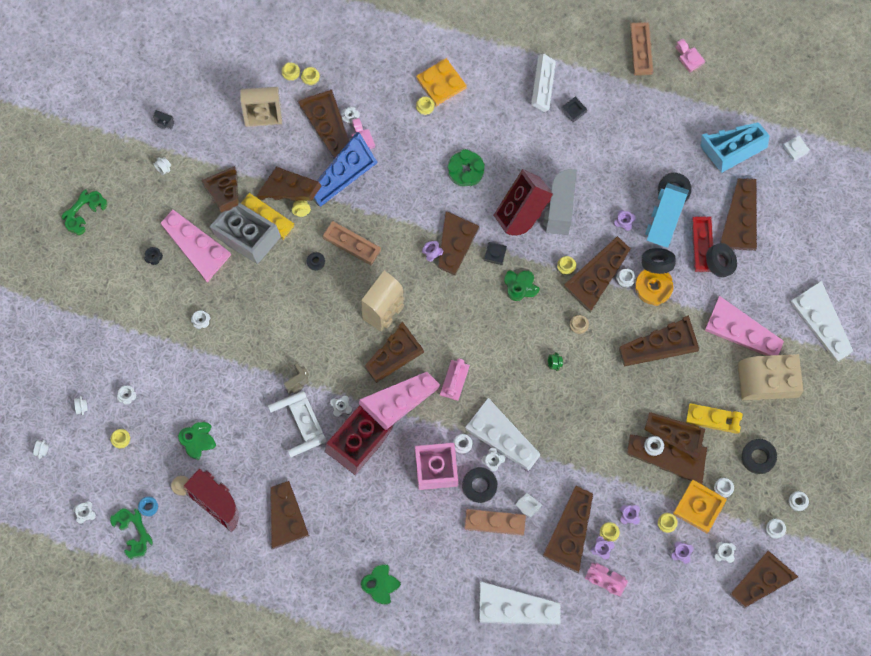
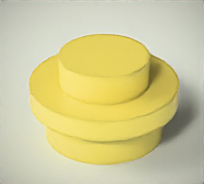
M287 63L282 68V75L286 80H295L300 75V68L295 63Z
M313 67L306 68L301 75L302 81L307 85L316 84L320 79L318 70Z
M422 97L417 101L416 109L420 114L428 115L434 110V102L429 97Z
M295 201L293 203L292 213L296 216L303 217L311 211L307 201Z
M564 256L558 260L557 268L560 273L569 275L575 271L576 262L572 257Z
M124 429L115 430L111 435V443L116 448H125L130 443V435Z
M664 513L659 517L658 527L661 531L671 533L677 528L678 521L673 514Z
M608 522L601 526L600 536L604 540L614 542L618 539L620 531L616 524Z

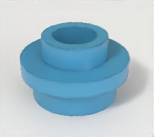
M144 497L140 500L138 509L144 516H153L158 511V503L153 497ZM147 504L152 505V508L150 510L145 509V506Z

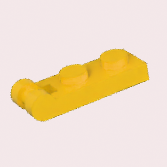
M689 403L686 423L738 434L740 433L741 426H739V423L742 420L743 414L741 412H731ZM726 419H732V424H726Z

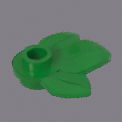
M509 270L505 275L504 283L508 287L507 294L513 301H520L524 297H534L540 291V288L533 284L534 274L531 271L524 270L516 274Z
M197 422L191 428L186 427L179 432L178 440L181 445L185 446L189 457L199 460L202 451L212 450L216 447L214 438L208 434L212 427L209 423ZM185 434H190L192 438L190 440L186 439Z
M389 565L376 566L372 573L364 576L361 581L362 590L367 594H371L375 602L383 605L391 603L390 593H393L401 586V582L397 578L388 575ZM369 581H373L375 583V586L369 588L367 586V583Z

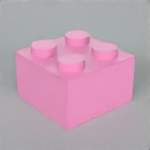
M454 443L415 446L418 490L458 487Z

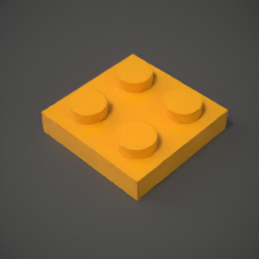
M447 58L416 75L417 81L436 106L467 88V85Z
M692 480L673 515L708 534L727 499Z

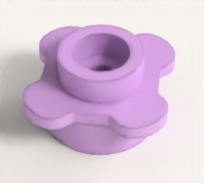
M620 210L614 225L630 231L632 229V222L635 221L636 217L628 211Z
M430 241L424 245L422 253L427 256V261H433L434 258L443 254V250L439 248L437 241Z
M623 505L620 508L622 512L620 521L622 524L633 523L637 525L640 522L638 518L640 508L637 505Z
M602 536L596 538V544L592 547L591 552L606 560L610 557L609 553L614 548V543L612 541L608 542Z
M678 541L674 544L675 550L671 557L675 561L680 560L684 564H688L691 561L690 555L694 549L691 545Z

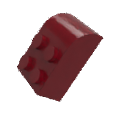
M522 169L493 216L506 234L512 236L522 235L529 231L537 219L540 218L545 206L551 201L553 193L540 176Z
M359 405L326 443L325 453L356 475L386 440L393 425L385 430Z
M199 468L183 486L187 496L232 533L239 522V512L233 497L229 493L230 490L223 483L218 484L214 480L215 477L209 471L205 470L203 472Z

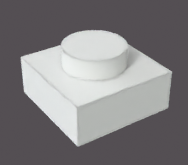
M800 136L783 145V148L793 161L809 153V148Z
M526 493L519 499L516 506L522 513L531 518L541 508L542 504Z

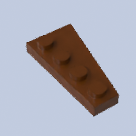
M331 89L298 100L297 102L335 159L349 142L333 90Z
M738 178L720 241V243L730 246L732 250L756 251L757 179Z
M617 236L564 284V288L591 313L626 259L631 248Z
M688 315L676 323L668 324L667 327L661 330L657 329L651 332L650 335L639 337L620 346L619 351L625 367L698 352L699 346Z
M630 434L627 455L655 465L664 471L676 474L685 480H694L703 485L707 447H701L700 456L696 459L662 440L664 443L662 453L652 456L644 448L645 441L649 437ZM656 443L650 445L652 449L658 448Z
M575 486L543 557L579 574L594 494Z

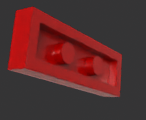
M692 217L695 272H711L706 262V253L713 246L712 218Z

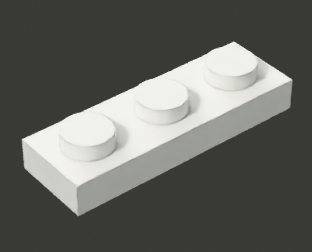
M545 54L538 55L531 105L543 112L549 111L556 61Z

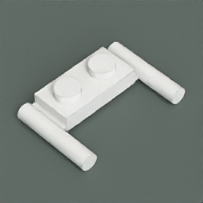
M304 390L268 405L270 412L289 405L305 443L288 450L290 457L327 442Z

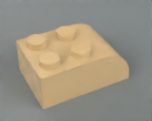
M278 86L240 90L245 127L282 124Z
M386 271L382 272L361 300L363 320L379 331H382L384 327L388 328L393 321V315L400 313L404 307L403 287Z
M799 354L755 356L743 359L738 363L742 400L799 398L804 391Z

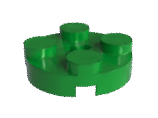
M463 149L461 152L454 154L449 160V178L458 186H474L484 176L485 164L482 158L475 152ZM464 165H465V166H467V165L470 166L469 169H470L471 171H470V172H468V171L463 172V171H462V170H463V167H462V166H464Z

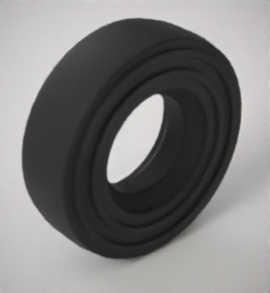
M669 173L660 180L658 195L661 188L665 189L667 183H676L681 188L689 190L685 202L689 199L692 187L689 179L683 174Z
M718 243L708 249L706 262L714 275L723 278L736 271L737 257L730 246ZM718 254H721L724 257L726 262L725 267H723L719 263Z
M652 248L642 254L641 263L642 267L648 272L664 274L675 268L676 257L673 252L667 249ZM653 260H663V262H656Z
M751 440L742 450V463L747 470L754 474H765L775 466L777 451L767 440ZM758 449L764 451L767 456L766 461L761 464L756 463L752 459L753 451Z
M473 468L463 478V492L473 502H487L497 492V478L487 468ZM483 478L486 480L488 487L484 492H477L473 489L472 483L475 479Z

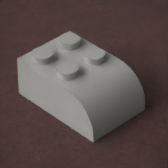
M577 169L563 170L553 180L551 190L553 195L551 201L545 206L543 226L547 227L546 233L569 235Z
M238 202V206L229 211L222 212L212 223L210 229L224 244L258 264L281 238V235L274 223Z

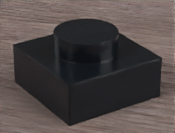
M576 96L561 107L562 112L572 122H575L587 112V108Z
M155 110L153 119L156 126L161 129L169 128L172 130L175 124L173 116Z
M488 242L484 261L503 265L507 246Z

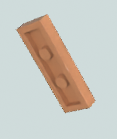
M649 22L631 23L630 32L634 75H652L653 63Z
M334 221L331 222L323 235L324 240L371 266L381 251V247Z
M467 509L465 530L524 536L526 515Z

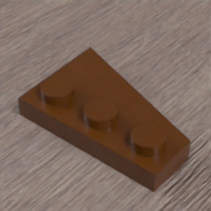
M403 322L398 326L396 332L390 335L385 345L365 365V369L375 383L424 353V349Z
M290 481L271 487V542L273 550L309 536Z

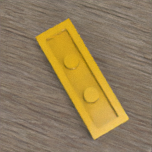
M250 193L241 202L245 207L274 223L283 240L295 226L289 219Z

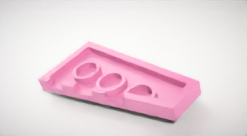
M174 210L161 222V226L179 246L206 282L213 277L231 256V252Z
M719 296L705 329L709 333L766 356L779 355L784 343L778 336L721 296Z
M425 372L362 398L358 404L387 430L438 390L440 384L428 372Z

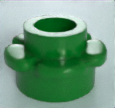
M558 352L549 354V369L559 371L560 367L563 366L562 356H559Z

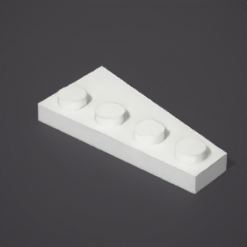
M822 281L790 302L836 363L853 352Z
M489 398L465 427L469 433L492 448H496L498 452L528 471L540 457L539 452Z
M480 582L479 623L560 625V603Z

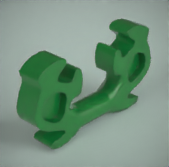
M87 189L81 192L73 206L62 214L61 218L62 220L66 219L65 227L69 232L76 233L79 236L86 231L84 226L80 227L81 224H86L84 218L80 216L75 218V214L84 204L89 203V208L94 212L97 211L96 207L100 205L101 210H105L108 204L107 199H104L98 191L88 194Z
M122 508L115 515H111L110 522L114 528L116 523L119 522L121 524L120 530L127 529L130 522L136 526L140 540H129L126 544L131 546V551L125 549L124 553L131 560L143 557L147 552V542L151 546L153 545L152 537L147 533L141 514L137 509H134L135 515H133L129 510Z

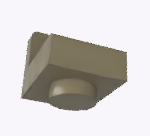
M298 362L294 364L298 375L284 383V388L288 395L300 392L303 386L308 383L307 376H309V373L304 366L300 367Z

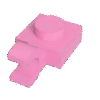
M684 39L677 42L678 45L675 48L681 54L679 61L689 73L705 63V60L695 47L690 50Z
M359 118L352 120L355 133L359 132L362 135L369 149L375 148V143L369 129L363 131Z

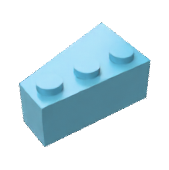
M758 122L736 127L735 130H721L719 133L711 135L702 134L701 148L722 173L768 148L770 135Z
M667 183L665 189L661 188L658 199L661 200L659 207L655 206L651 215L654 218L653 224H648L645 235H648L647 241L666 248L669 247L689 190Z

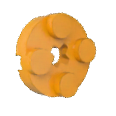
M644 269L637 277L635 291L638 297L645 303L658 306L671 297L674 289L673 279L669 273L656 274ZM650 283H658L659 289H651Z

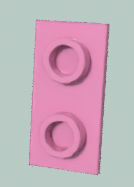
M459 358L457 361L451 360L440 396L459 401L470 365L464 364V360Z
M592 563L585 579L621 597L628 583V580L625 579L626 577L614 571L611 576H608V568L599 563Z

